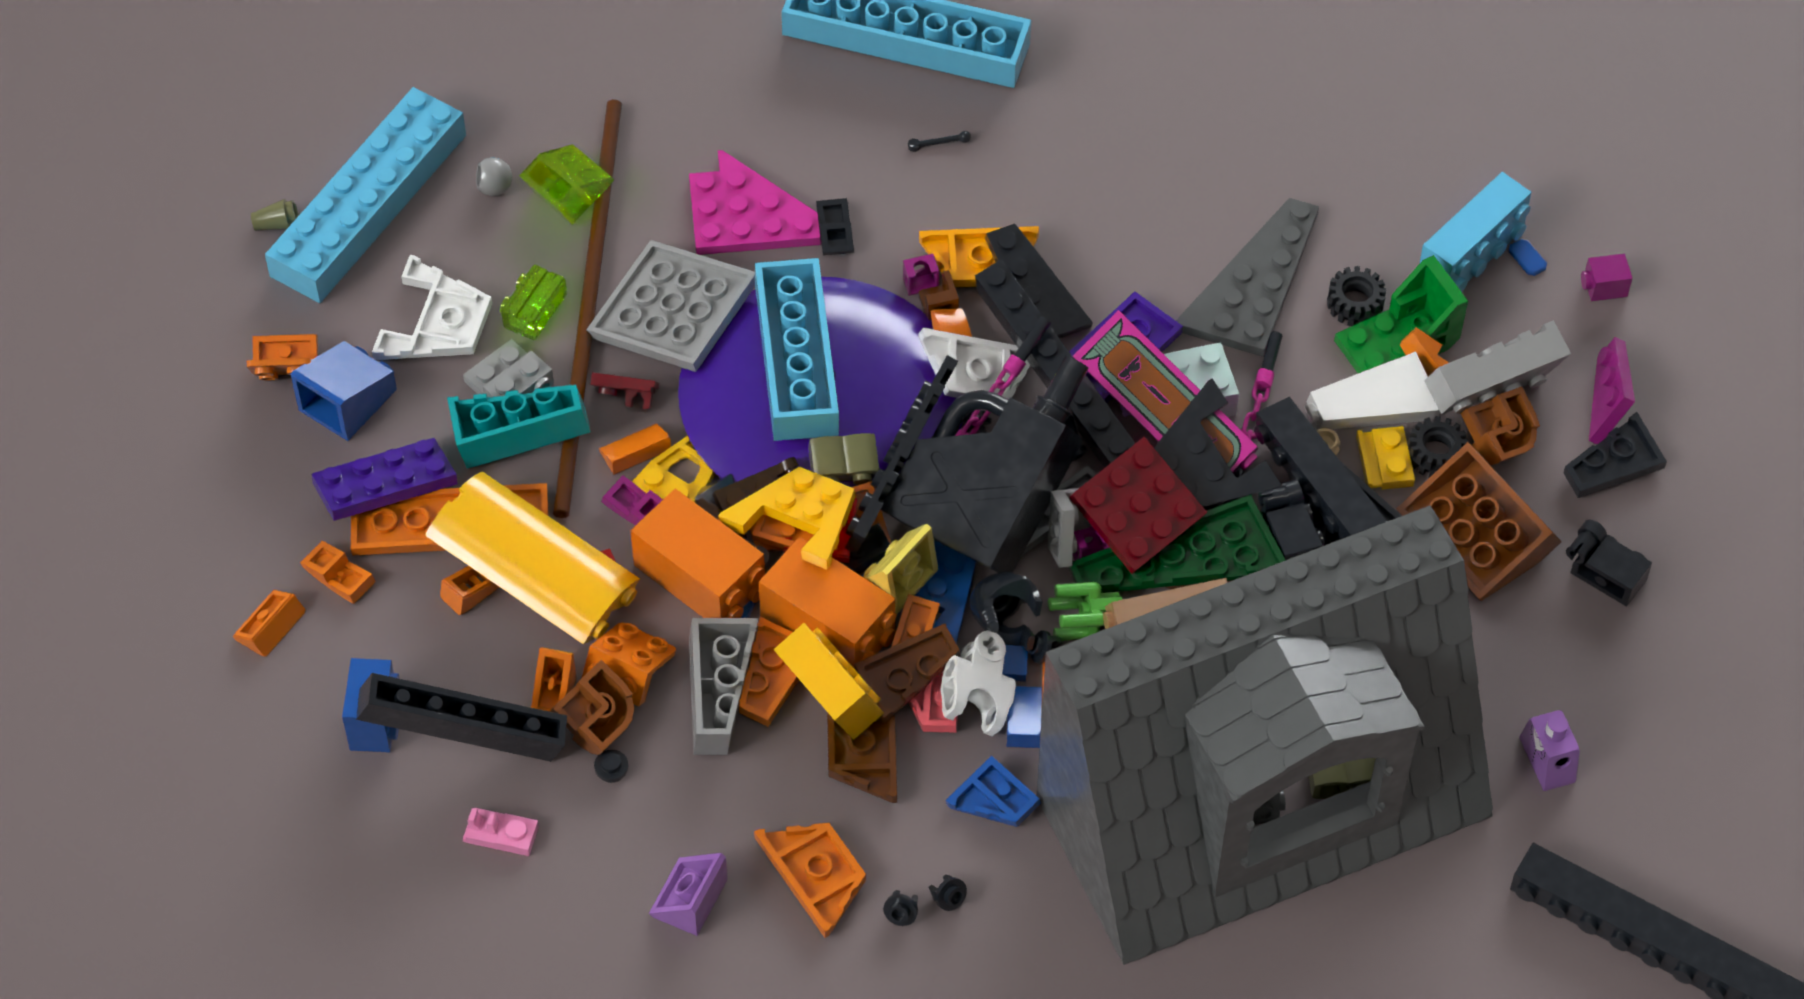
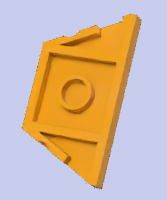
M1039 226L1018 227L1034 247L1039 238ZM1000 228L919 231V243L928 255L934 254L941 274L943 271H950L955 287H977L975 275L996 263L985 240L986 233Z

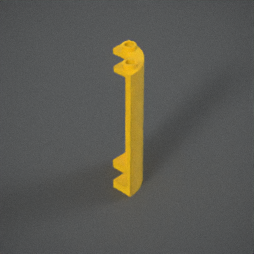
M483 471L474 475L459 488L460 494L453 502L447 501L425 534L433 542L583 645L595 639L598 640L603 636L609 627V623L606 621L611 612L623 606H629L637 594L635 587L640 578Z

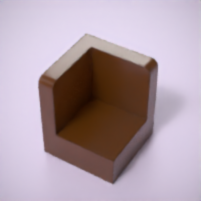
M949 270L942 272V285L919 290V298L928 320L932 321L930 311L933 309L959 308V297Z

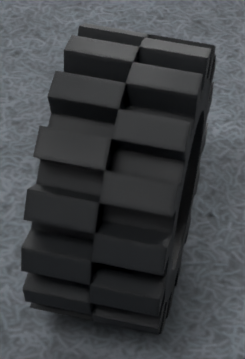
M1355 266L1353 272H1351L1350 267L1344 268L1343 273L1338 271L1335 274V278L1332 277L1328 291L1327 307L1331 309L1330 314L1333 317L1338 315L1337 321L1343 323L1345 319L1348 320L1347 326H1353V322L1360 323L1380 314L1383 311L1386 296L1385 283L1383 279L1379 281L1380 275L1375 272L1371 276V269L1365 268L1364 272H1360V266ZM1350 291H1358L1364 293L1368 300L1355 302L1349 300L1344 294Z
M1435 416L1434 422H1431L1430 417L1424 419L1423 424L1419 421L1415 429H1412L1408 450L1413 469L1420 466L1419 474L1424 475L1428 471L1430 472L1428 478H1430L1468 442L1465 430L1460 431L1461 426L1457 422L1451 426L1452 419L1446 418L1444 423L1440 422L1441 416ZM1432 441L1442 442L1449 447L1450 451L1444 454H1436L1429 451L1425 444Z

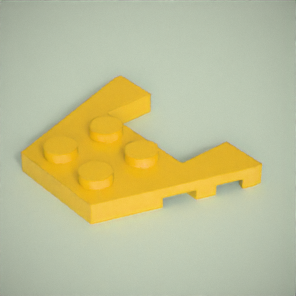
M798 467L724 510L718 517L720 522L742 535H745L762 515H767L811 533L814 536L801 549L802 559L828 569L832 562L833 550H836L839 543V534L842 527H845L854 503L855 490L842 483Z

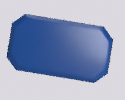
M1520 239L1510 245L1509 253L1528 275L1535 276L1546 270L1547 262L1528 240Z

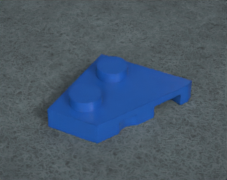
M993 756L989 757L945 800L950 809L1018 827L1041 804L1040 798Z

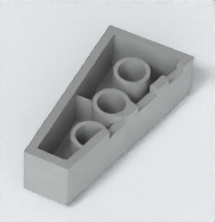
M1553 320L1543 324L1542 328L1534 335L1528 330L1519 334L1517 338L1505 345L1501 341L1483 350L1478 355L1475 352L1440 366L1424 382L1441 414L1453 410L1458 414L1466 408L1472 407L1473 403L1479 402L1481 404L1492 400L1498 394L1521 386L1529 385L1530 388H1535L1547 381L1546 375L1565 360L1571 352Z
M758 618L691 619L689 653L694 755H728L745 677L756 638Z

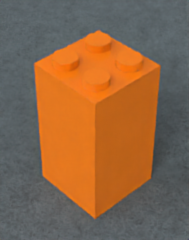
M676 488L630 530L634 566L703 618H741L744 612L743 607L750 600L753 603L759 601V581L765 575L764 553Z
M799 537L759 581L760 617L792 632L803 623L811 631L818 627L854 668L855 663L877 654L883 646L888 647L893 642L896 633L895 619L897 616L895 613V597L832 558L828 569L803 560L801 549L807 544V541Z

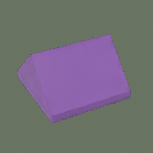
M722 853L679 857L648 914L655 919L697 936L728 880L726 857Z

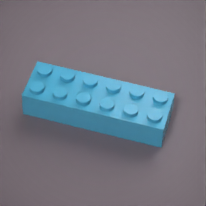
M819 258L755 263V289L773 440L839 436V410Z

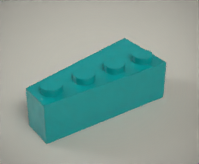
M576 385L537 388L533 393L521 394L518 390L506 391L505 396L488 397L487 393L475 394L473 399L460 400L458 396L447 397L456 446L467 469L591 432L586 408Z

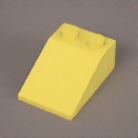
M928 524L922 525L907 532L899 541L894 540L888 546L885 556L879 563H873L864 573L863 578L895 597L896 614L904 607L907 595H915L938 571L932 527Z

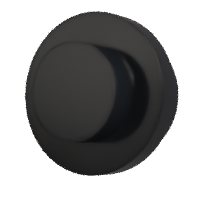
M618 750L603 751L595 759V773L605 782H618L628 771V760Z

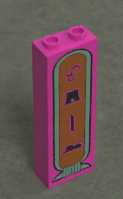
M1119 310L1073 355L1075 360L1089 367L1087 372L1158 442L1200 391ZM1218 410L1201 422V425L1233 474L1240 467L1245 471L1258 458L1254 454L1258 450L1257 445L1221 410Z

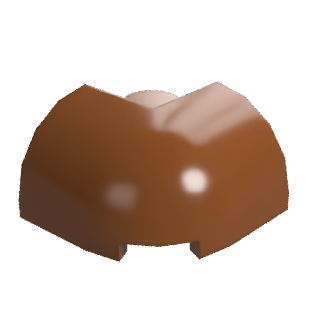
M1522 386L1498 394L1492 400L1466 408L1460 413L1474 440V443L1471 445L1491 466L1523 455L1535 447L1537 428L1540 427V424Z
M601 660L578 681L577 685L550 712L567 715L566 728L574 735L572 740L589 753L599 755L625 732L632 722L634 713L633 694L626 683Z

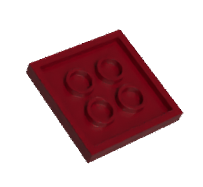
M1145 437L1140 439L1069 497L1131 574L1207 513Z

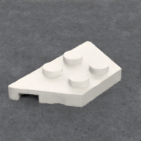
M922 328L919 332L920 342L935 375L947 355L958 360L943 390L945 396L958 398L971 391H989L1002 372L1006 361L1011 354L1014 355L1018 350V347L1012 344ZM1027 360L1025 361V367L1018 377H1015L1005 389L1003 397L1009 399L1014 395L1017 386L1023 380L1030 366ZM1006 373L1002 380L1005 383L1010 377V374ZM996 388L993 393H998L1000 389Z

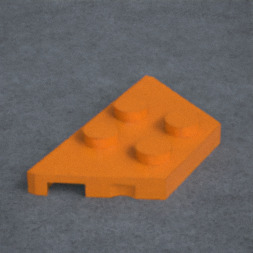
M830 823L812 824L809 827H802L800 825L787 826L786 831L765 833V829L754 831L755 840L824 938L828 937L866 882V873Z

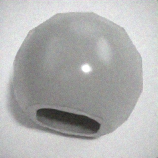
M490 157L478 163L476 186L480 192L489 196H498L508 190L512 182V172L510 166L504 160Z

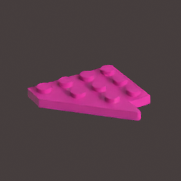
M718 150L719 171L689 173L696 254L705 255L820 245L818 213L725 151Z

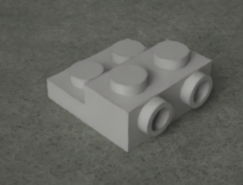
M513 339L506 342L463 374L464 382L477 394L487 393L488 397L505 396L506 391L518 390L521 394L533 393L537 388H547L554 384L552 369L532 350L527 353Z

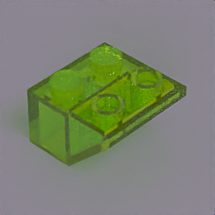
M573 144L540 153L519 175L536 195L571 225L579 219L614 181L607 172Z

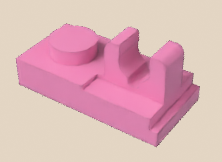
M472 808L463 836V842L529 856L539 828L538 820Z

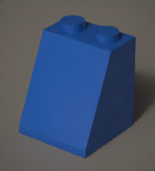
M345 341L311 360V363L303 364L291 373L298 410L347 441L397 390L394 371L387 363L374 360L361 347H353Z

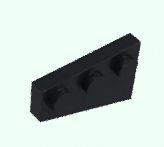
M1636 412L1620 428L1616 427L1609 432L1608 436L1596 446L1592 445L1568 463L1563 473L1577 498H1581L1665 469L1667 461L1640 415Z

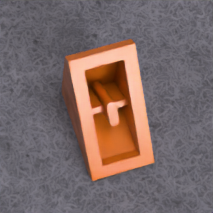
M544 647L539 648L531 708L550 712L573 689L577 678L573 653Z

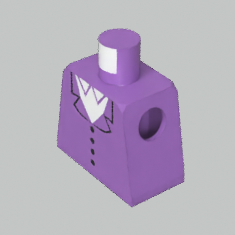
M1561 710L1530 718L1519 738L1543 791L1575 783L1580 750L1564 713Z

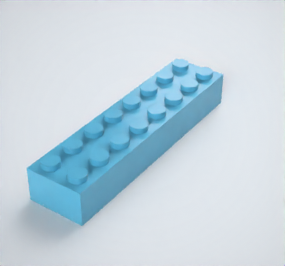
M786 0L782 9V35L1015 88L1030 45L1031 20L947 0Z
M412 87L265 253L269 276L310 299L321 303L465 138L466 129L463 112Z

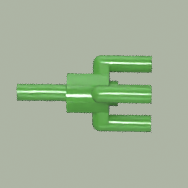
M1098 582L1055 584V597L1048 598L1049 611L1079 609V614L1060 615L1059 622L1061 628H1054L1053 636L1060 637L1062 641L1079 640L1100 632V626H1104L1103 612H1106L1105 606L1111 602L1122 600L1119 592L1101 593V586Z

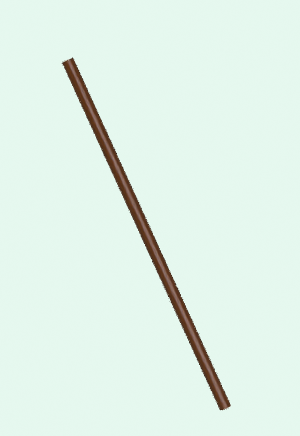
M615 99L609 100L606 106L570 385L577 386L583 403L592 336L587 331V328L595 318L622 103ZM579 436L562 441L553 515L557 518L569 517Z

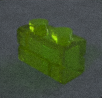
M534 264L527 274L522 273L516 282V290L512 296H506L500 305L503 326L517 334L519 332L522 336L533 341L536 340L567 295L566 279L559 274L548 272L547 269Z

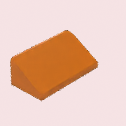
M656 423L599 448V452L613 475L660 455L671 447V439L668 433Z
M273 590L235 632L233 638L255 653L266 657L304 615L305 608L295 594Z

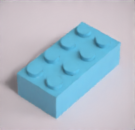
M1501 172L1423 244L1420 263L1422 260L1434 255L1461 292H1463L1468 281L1473 276L1479 277L1486 269L1487 263L1493 258L1498 259L1513 239L1517 241L1524 234L1527 227L1525 225L1526 216L1531 209L1529 202L1532 192L1504 172Z

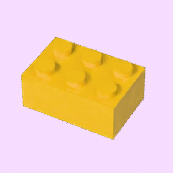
M803 623L773 649L829 715L853 740L884 713L876 704L881 700L880 697L862 679L859 673L840 654L838 649L818 627L811 631Z

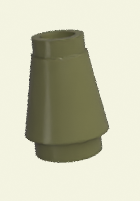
M283 199L256 212H252L251 221L255 231L287 229L299 214L294 200L286 201V199Z

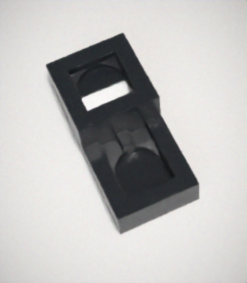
M847 198L816 201L823 256L854 253Z

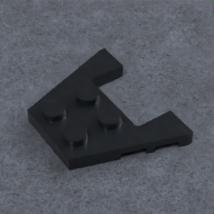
M1213 378L1207 381L1154 447L1203 507L1282 486L1266 460L1242 476L1235 477L1208 436L1201 422L1228 405V401Z

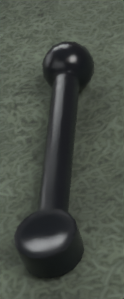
M962 131L960 135L923 141L912 138L908 141V149L916 152L920 147L955 141L967 143L971 139V134L968 131Z

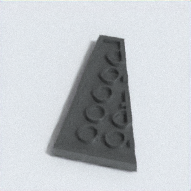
M1289 198L1176 320L1183 326L1182 333L1214 343L1221 342L1224 346L1264 357L1270 334L1273 332L1317 218L1319 206Z

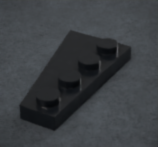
M1015 223L986 233L985 240L995 262L1002 259L1043 317L1052 323L1050 326L1059 339L1092 327L1093 322Z

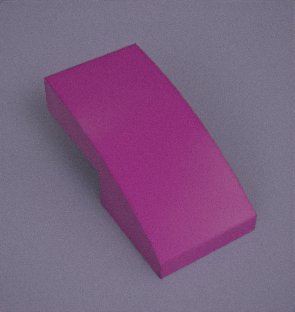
M622 475L602 497L601 502L622 518L637 525L663 499L651 490L645 493Z

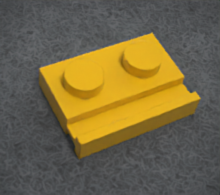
M1404 427L1372 429L1371 432L1357 430L1356 440L1365 483L1371 489L1381 487L1382 490L1414 487L1415 478Z

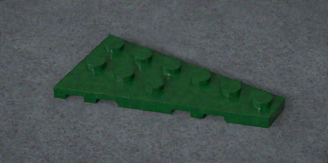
M1248 495L1208 510L1202 518L1133 574H1131L1111 548L1072 561L1069 571L1075 583L1098 582L1101 586V593L1199 584L1222 578L1231 581L1286 560L1252 496Z

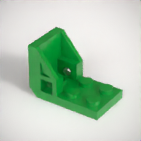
M1433 255L1422 260L1391 296L1389 310L1336 333L1334 342L1358 374L1406 356L1400 343L1416 327L1442 344L1438 354L1449 350L1461 338L1468 300Z

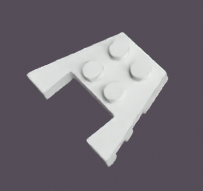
M410 255L401 276L402 283L430 290L413 335L381 329L372 350L373 359L388 360L474 354L492 306L491 296L459 279L455 281L445 276L441 269L435 266L431 268L421 263L420 258Z

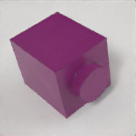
M1625 253L1588 258L1585 271L1581 272V283L1583 289L1588 290L1591 301L1628 297L1633 278Z

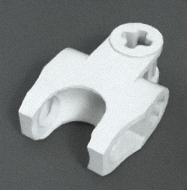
M989 630L983 631L975 638L974 642H969L962 648L961 657L952 656L944 668L940 689L942 712L945 718L953 721L956 716L962 714L964 708H966L967 701H970L976 705L982 715L981 728L983 732L990 736L995 735L1002 729L1014 701L1016 687L1015 679L1002 675L1006 645L997 633Z

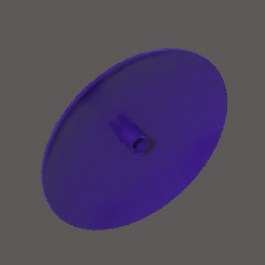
M821 277L839 410V436L862 433L875 434L879 468L885 470L888 464L883 462V459L925 380L932 383L935 377V372L919 339V332L922 328L933 329L932 321L928 320L926 314L907 300L880 287L856 280ZM755 289L749 294L698 370L694 372L681 368L679 376V410L690 442L698 455L720 478L732 474L734 482L773 467L791 457L796 458L799 467L811 471L808 445L812 438L773 440ZM944 392L941 393L918 439L932 438L945 411L957 399L956 397L945 396ZM853 481L840 482L849 487L857 486L853 484Z

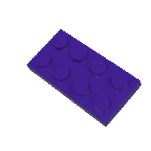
M1134 291L1072 348L1069 353L1073 357L1118 310L1161 352L1182 334L1183 326ZM1087 372L1085 375L1104 401L1108 403L1113 397Z
M435 438L420 440L410 445L390 449L383 453L359 458L349 463L311 473L313 485L333 521L458 484L457 474Z

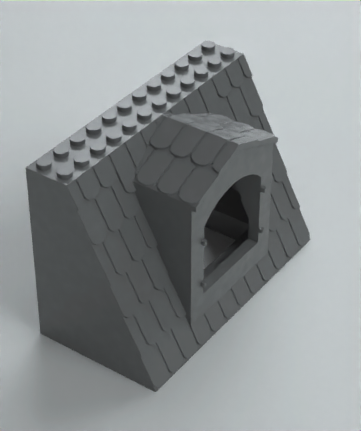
M1431 505L1046 652L1036 796L1040 798V806L1123 965L1493 816L1464 559ZM1376 758L1370 782L1254 827V811L1296 782L1338 764L1358 759Z

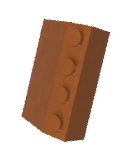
M1469 442L1396 508L1404 516L1431 505L1464 559L1468 588L1480 601H1483L1537 565L1562 542Z

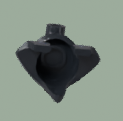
M1006 571L983 578L976 584L970 596V608L975 620L985 631L989 630L997 633L1003 639L1005 645L1023 646L1026 651L1033 650L1035 636L1029 627L1023 624L1016 628H1010L1004 625L1003 621L1013 616L1019 610L1021 604L1025 603L1028 604L1035 617L1040 616L1043 601L1040 598L1037 587L1026 576Z

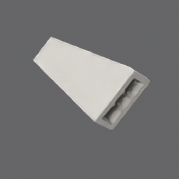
M1416 352L1310 392L1307 404L1305 405L1309 420L1312 423L1316 422L1318 429H1342L1421 422L1428 417L1432 421L1435 419V416L1440 414L1424 382L1428 376Z

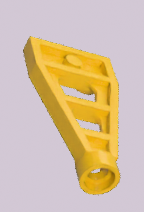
M687 435L652 459L632 482L645 493L651 490L661 499H664L676 488L696 503L695 496L702 487L712 482L715 473L706 465L696 450L693 449L694 447ZM687 458L700 466L695 480L689 484L669 472L670 467L680 460Z

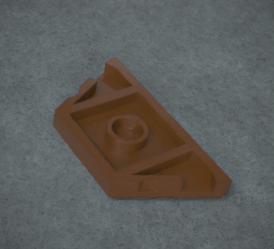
M827 712L828 777L888 802L897 803L895 715L885 724H883L879 717L853 740Z

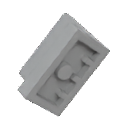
M1079 488L1051 491L1048 549L1059 568L1072 566V553L1077 551L1074 531L1093 527L1069 499L1071 494ZM1086 537L1084 540L1088 543L1093 537Z

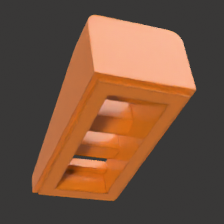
M467 566L441 581L440 597L458 615H462L493 593L499 586L470 566Z

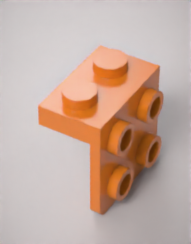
M318 335L252 336L253 360H247L246 362L247 368L255 376H259V380H278V375H291L295 369L303 364L311 363V360L318 356Z
M621 622L590 645L582 677L602 660L626 683L633 694V704L639 707L646 700L652 674L675 656L676 648L668 644L663 638L649 635L631 623Z

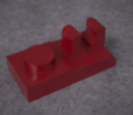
M594 372L591 375L590 385L599 387V394L617 396L618 390L626 391L625 406L630 408L633 407L634 398L641 393V397L644 400L643 409L650 410L653 393L655 394V389H659V383L652 380Z

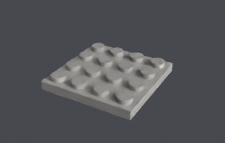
M650 240L589 325L587 331L591 334L592 339L696 372L754 289L755 272Z

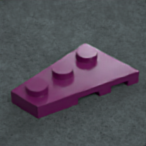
M1614 337L1607 347L1604 346L1597 356L1589 441L1595 444H1599L1608 436V433L1613 430L1635 403L1626 342L1617 337Z

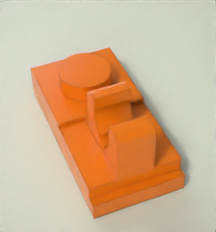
M762 515L757 520L752 532V540L784 549V547L790 548L799 537L808 542L814 536L811 533L767 515Z
M908 594L891 647L933 629L940 603Z

